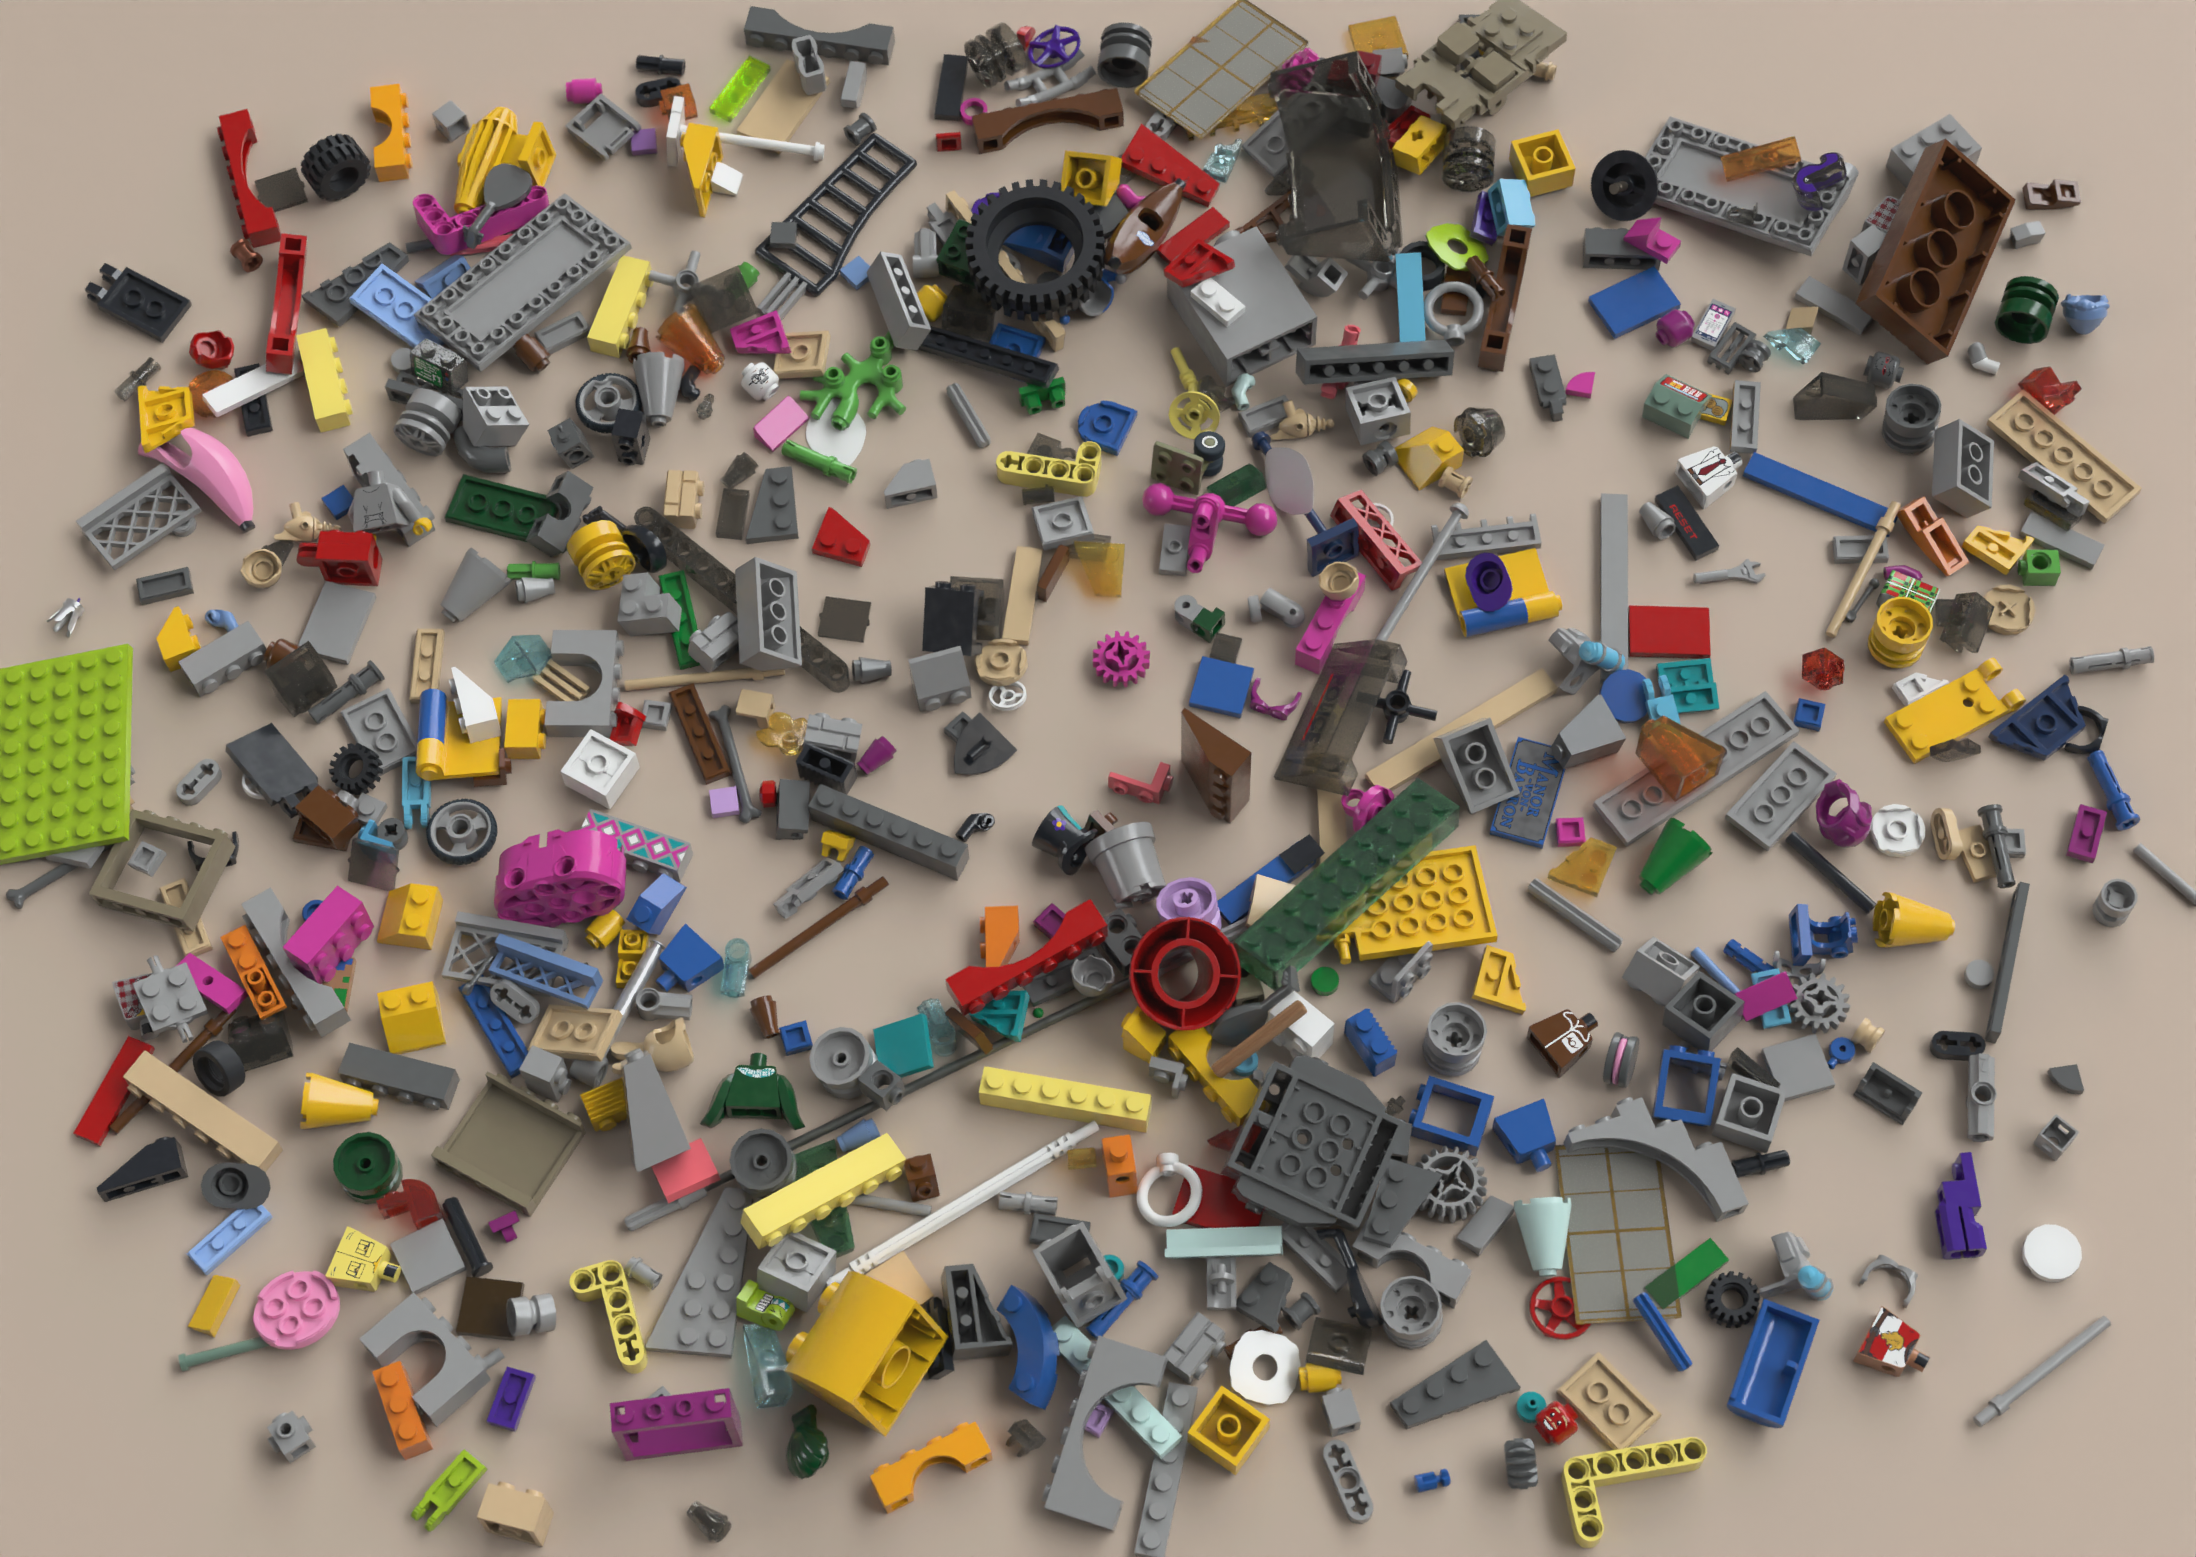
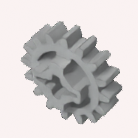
M1810 973L1808 981L1801 977L1798 985L1793 984L1792 987L1798 999L1790 1002L1792 1004H1790L1788 1010L1791 1013H1796L1793 1018L1794 1022L1800 1020L1803 1022L1801 1027L1803 1030L1809 1025L1812 1027V1033H1816L1817 1029L1821 1028L1825 1034L1828 1032L1829 1026L1836 1030L1840 1024L1839 1022L1844 1023L1847 1017L1845 1013H1848L1850 1005L1846 1003L1850 996L1849 994H1842L1845 986L1843 984L1836 986L1835 977L1828 981L1826 980L1825 973H1822L1819 979H1816L1814 973Z

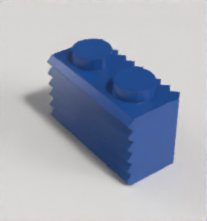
M1366 1008L1345 1021L1344 1033L1373 1077L1395 1066L1397 1050L1394 1049V1045H1391L1388 1036H1385V1031H1382V1027L1379 1026V1022H1376V1018L1373 1017V1013H1370V1009Z

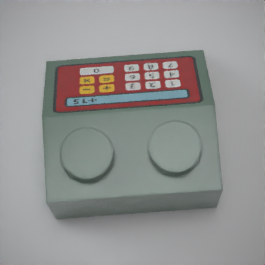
M1665 374L1655 383L1647 397L1642 417L1689 439L1712 395Z

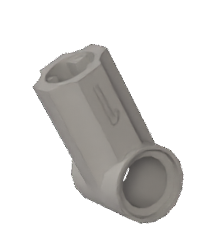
M920 229L914 233L915 255L913 256L914 278L939 277L936 260L938 257L936 232L930 229Z
M644 988L636 996L638 1014L646 1021H654L658 1018H683L684 1020H690L693 997L687 994L661 993L653 988ZM647 1001H654L656 1003L651 1008L643 1007V1004Z

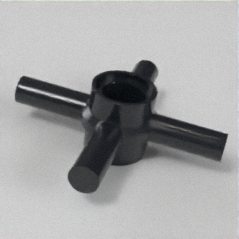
M1406 669L1401 670L1396 690L1391 691L1386 698L1358 693L1356 703L1383 709L1384 715L1388 720L1382 740L1385 744H1393L1398 723L1404 722L1409 715L1435 721L1438 711L1411 704L1406 692L1412 673ZM1397 704L1402 706L1403 708L1395 709L1392 707V705Z

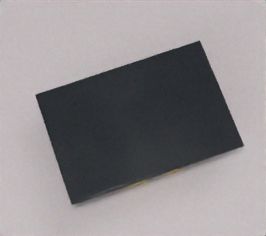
M1309 834L1279 854V856L1295 874L1310 863H1313L1325 852Z

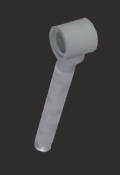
M656 940L650 941L652 943L651 947L646 948L613 1009L619 1010L623 1016L602 1062L574 1059L570 1068V1077L594 1088L600 1086L608 1070V1060L605 1057L636 1003L638 992L644 988L658 963L660 951L665 949L662 943Z

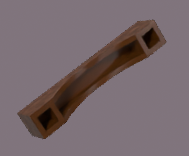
M1117 88L1077 94L1076 96L1061 99L1055 98L1051 101L1030 103L1025 106L1005 108L989 113L983 112L972 116L973 133L979 154L1003 150L1021 134L1047 124L1073 123L1088 126L1099 131L1124 126V111Z
M1507 224L1496 277L1497 282L1506 292L1501 297L1494 290L1500 299L1491 301L1478 362V367L1502 372L1504 370L1530 246L1532 228Z

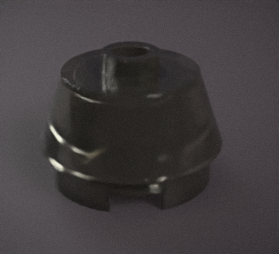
M1469 407L1461 415L1457 416L1454 421V433L1459 432L1463 443L1460 446L1469 457H1486L1504 440V423L1494 409Z

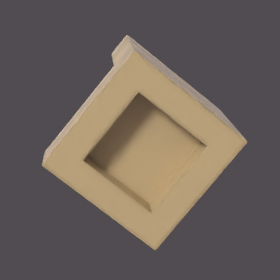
M741 689L736 714L756 718L759 728L769 730L776 707L773 694Z

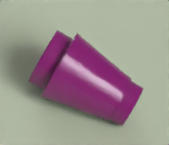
M881 736L878 740L875 738L856 764L868 775L893 759V754L897 750L884 736Z

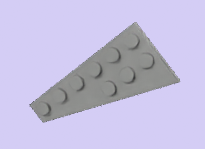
M725 1187L644 1347L646 1351L732 1358L738 1318L736 1316V1298L742 1289L749 1234L740 1222L743 1210L753 1205L754 1202L752 1196L743 1189Z

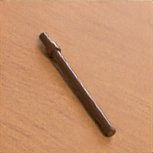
M882 876L865 888L863 886L854 892L855 896L748 970L750 975L755 979L861 904L864 906L872 901V896L889 885L885 877Z
M234 1009L230 1014L222 1010L215 1019L211 1018L203 1026L205 1029L178 1055L169 1067L178 1073L199 1049L213 1036L217 1037L223 1030L222 1026L237 1010ZM144 1095L141 1098H137L109 1127L118 1134L147 1105L150 1099Z

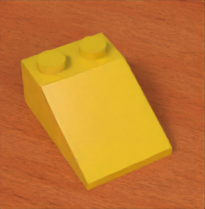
M689 123L686 132H682L680 146L684 148L683 160L687 162L700 217H705L713 192L711 178L716 163H722L723 160L722 146L718 127Z

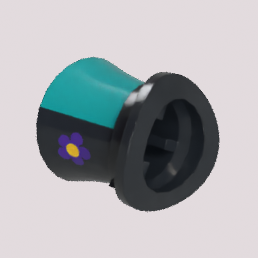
M1059 805L1052 809L1041 822L1034 835L1032 846L1058 858L1060 869L1067 875H1074L1080 869L1087 856L1085 847L1096 838L1098 830L1095 828L1087 831L1085 828L1082 829L1064 806Z

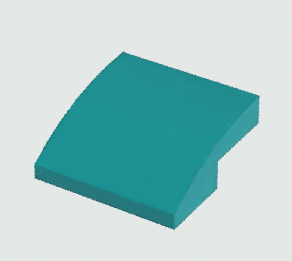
M1711 658L1657 663V678L1661 675L1667 676L1678 714L1720 709L1717 686L1713 680Z

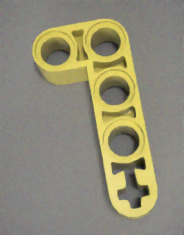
M1084 442L1078 448L1075 461L1005 451L1000 453L996 459L997 477L999 481L1008 485L1087 497L1092 495L1097 488L1101 471V448L1095 442Z
M607 1260L574 1271L569 1281L575 1297L583 1302L600 1298L604 1299L617 1354L623 1368L632 1374L642 1372L647 1366L648 1357L644 1348L628 1280L621 1264L614 1260ZM610 1273H619L616 1280L606 1281V1277ZM591 1281L587 1289H578V1285L581 1282ZM616 1300H626L624 1306L620 1308L612 1307ZM626 1325L633 1326L629 1334H619L622 1327ZM631 1346L636 1353V1360L630 1361L631 1356L628 1347Z

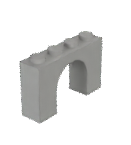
M553 630L551 646L553 661L560 666H587L593 668L602 675V681L597 691L584 700L546 702L545 728L548 737H585L590 729L605 737H610L612 728L617 727L618 717L614 711L615 704L620 702V688H617V680L622 679V665L619 664V656L624 655L623 640H619L617 630Z
M413 1292L359 1339L382 1367L389 1365L409 1347L420 1342L432 1341L445 1347L446 1358L441 1371L412 1396L418 1407L438 1427L491 1381L486 1372L489 1366L478 1354L473 1357L468 1352L471 1347L461 1335L455 1338L451 1333L454 1328L443 1316L438 1319L433 1314L436 1309L426 1297L420 1300Z

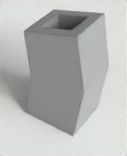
M2040 221L2024 223L2010 228V238L2015 249L2040 243L2046 234Z

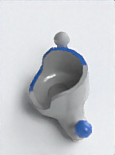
M1102 269L1103 277L1101 282L1097 281L1098 288L1094 293L1089 291V299L1085 303L1078 299V309L1090 316H1098L1104 313L1111 305L1114 296L1113 287L1108 282L1116 281L1118 284H1124L1127 280L1125 274H1117L1108 269ZM1070 306L1066 307L1067 313L1072 310ZM1068 315L1060 317V323L1067 325L1070 322V317Z

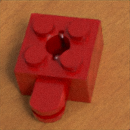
M340 530L320 531L318 543H300L298 546L297 563L304 567H319L325 581L340 585H379L383 559L373 533L366 531L342 532Z

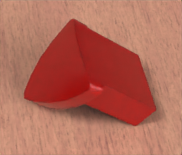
M618 702L614 711L618 717L617 727L612 728L609 739L621 746H636L646 716L637 709Z

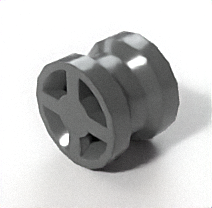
M1751 340L1746 346V351L1740 353L1738 360L1748 371L1759 372L1763 367V361H1767L1771 356V351L1763 342Z
M388 818L378 826L377 833L379 838L392 842L396 851L403 849L408 843L407 831L400 820Z

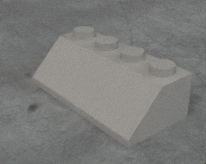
M754 557L735 569L740 664L760 671L799 668L802 666L797 572Z

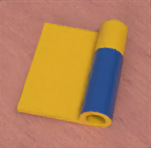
M1536 548L1498 556L1507 569L1513 590L1508 603L1494 612L1484 611L1474 602L1465 577L1466 567L1469 563L1444 568L1464 637L1559 616V611L1562 610L1561 598L1559 595H1555L1553 591H1549Z
M427 689L420 694L416 774L426 781L499 775L501 736L470 743L468 733L462 734L458 718H462L463 713L457 714L454 701H448L446 694L441 690ZM497 697L493 698L501 729L502 698Z

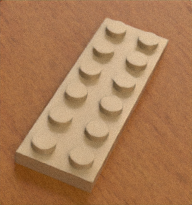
M2024 389L1987 421V426L2032 464L2038 462L2077 487V493L2090 501L2087 510L2104 524L2133 500L2142 489Z

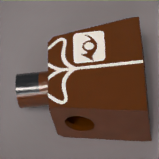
M1566 1009L1531 1025L1528 1028L1526 1038L1558 1078H1560L1591 1048L1593 1038L1589 1032L1598 1027V1022L1589 1012L1577 1019L1571 1010Z

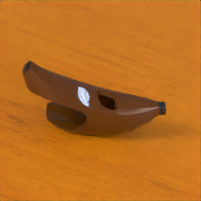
M1177 178L1173 183L1162 186L1150 193L1136 204L1117 224L1106 244L1104 263L1110 266L1115 273L1129 274L1145 264L1158 250L1177 217L1182 200V191L1186 187L1183 180Z

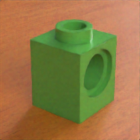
M2058 550L2025 551L2022 560L2018 561L2017 568L2018 575L2022 576L2023 586L2056 585L2061 574ZM2034 566H2038L2042 570L2036 569Z

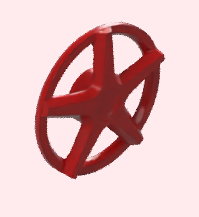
M1562 1276L1549 1278L1540 1283L1532 1293L1529 1303L1530 1316L1535 1326L1546 1337L1559 1340L1573 1339L1584 1334L1591 1325V1323L1576 1324L1573 1298L1565 1295L1563 1281L1571 1283L1572 1278ZM1554 1282L1553 1300L1536 1298L1543 1287ZM1535 1307L1551 1312L1546 1328L1538 1320ZM1562 1320H1566L1577 1330L1568 1334L1554 1332Z

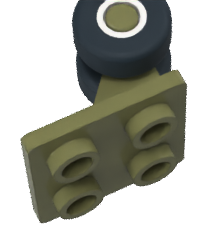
M1202 432L1194 440V454L1156 441L1153 446L1151 478L1160 483L1181 489L1184 492L1198 495L1202 476H1215L1222 470L1225 440L1216 432Z

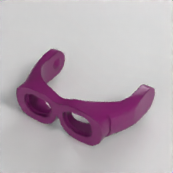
M1257 677L1251 690L1250 708L1280 720H1287V717L1298 706L1302 693L1298 692L1294 701L1290 704L1269 707L1257 694V689L1261 682V678Z

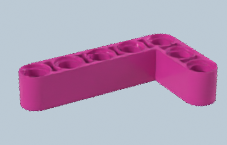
M533 186L529 195L520 203L507 209L494 211L480 230V233L484 234L481 243L527 224L549 206L547 190L542 186ZM430 194L418 195L412 202L418 226L435 249L443 255L453 254L469 248L467 243L464 242L465 237L462 227L465 225L470 228L486 206L485 204L449 218L437 200Z

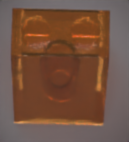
M1663 715L1657 720L1650 719L1643 724L1635 754L1673 801L1676 802L1719 774L1726 750L1719 744Z

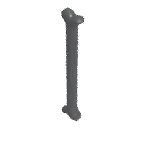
M723 705L719 710L711 711L709 717L716 720L720 728L742 806L739 819L743 823H748L751 818L760 817L762 811L752 805L728 720L731 708Z
M114 844L103 845L104 850L102 853L113 847ZM63 863L20 889H9L6 897L8 900L14 901L16 908L21 909L27 897L79 866Z

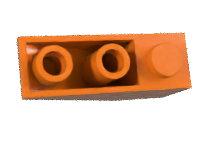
M1018 906L985 907V917H980V933H985V942H980L981 959H986V967L1008 965L1020 942Z

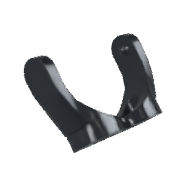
M2078 706L2080 714L2091 718L2096 723L2099 737L2092 743L2084 746L2067 743L2064 749L2075 754H2091L2100 750L2109 719L2104 718L2091 708Z
M237 831L232 832L235 849L226 867L237 863L236 857L239 850ZM192 840L187 841L189 855L195 864L196 870L199 871L205 858L195 854Z

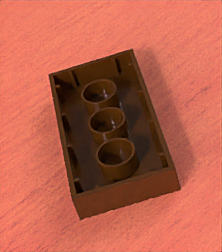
M1946 138L1926 147L1855 304L1889 331L1890 334L1895 336L1902 344L1906 345L1908 349L1914 352L1927 365L1948 357L2016 199Z

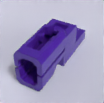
M1959 1153L1956 1161L1952 1163L1953 1179L1958 1181L1942 1182L1937 1190L1939 1205L1935 1210V1217L1943 1259L1947 1260L1961 1259L1960 1251L1963 1252V1258H1976L1983 1256L1987 1250L1983 1226L1977 1223L1974 1218L1982 1206L1972 1153Z

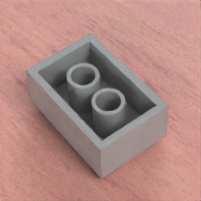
M1949 114L1891 148L1886 167L1907 189L1926 147L1946 138L1975 165H1977L1982 147Z
M1960 419L1935 429L1932 497L1966 518L1992 508L1994 440Z

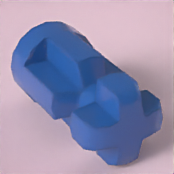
M1441 1469L1440 1475L1435 1476L1433 1471L1414 1475V1482L1418 1493L1437 1489V1483L1440 1482L1444 1487L1449 1486L1451 1483L1447 1469Z

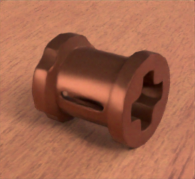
M247 239L238 240L230 248V253L242 263L241 266L244 271L252 272L261 266L263 257L251 248V243Z

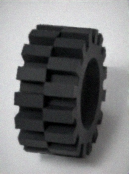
M352 743L347 744L348 749L342 746L339 748L342 753L335 752L333 756L337 759L336 761L331 760L329 764L334 767V769H329V774L333 775L331 777L332 782L350 794L361 795V792L369 793L368 787L373 790L376 787L373 784L374 781L380 782L381 780L377 775L383 774V769L379 767L383 764L378 759V754L359 743L355 745ZM362 760L363 769L361 773L355 778H350L349 770L356 761Z
M1729 1271L1727 1275L1724 1272L1719 1274L1718 1278L1715 1277L1712 1280L1705 1295L1706 1311H1710L1709 1317L1711 1319L1716 1318V1323L1720 1326L1722 1322L1725 1323V1328H1731L1732 1325H1735V1328H1739L1743 1323L1745 1325L1748 1324L1750 1319H1753L1759 1306L1760 1293H1757V1285L1751 1284L1752 1279L1749 1276L1747 1279H1744V1274L1741 1272L1738 1275H1734V1271ZM1727 1290L1737 1291L1743 1298V1305L1739 1309H1728L1723 1305L1721 1295Z

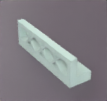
M1282 1226L1166 1230L1167 1249L1164 1250L1165 1258L1283 1255Z

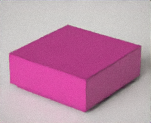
M1583 817L1556 818L1557 847L1585 846Z

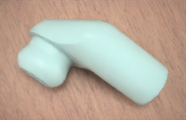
M1247 373L1238 376L1231 389L1233 399L1239 411L1249 408L1250 405L1245 393L1247 389H1251L1255 385V378Z

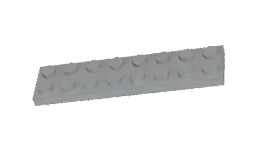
M1765 691L1595 800L1593 807L1627 847L1798 736L1800 730Z

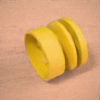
M596 521L582 527L572 535L566 546L568 554L575 566L578 567L579 574L583 577L584 583L592 590H602L623 581V575H629L634 570L636 564L635 558L624 543L616 524L611 521Z
M1895 597L1883 603L1877 612L1868 636V648L1872 656L1881 664L1891 668H1905L1916 663L1924 651L1933 628V618L1928 608L1910 597Z

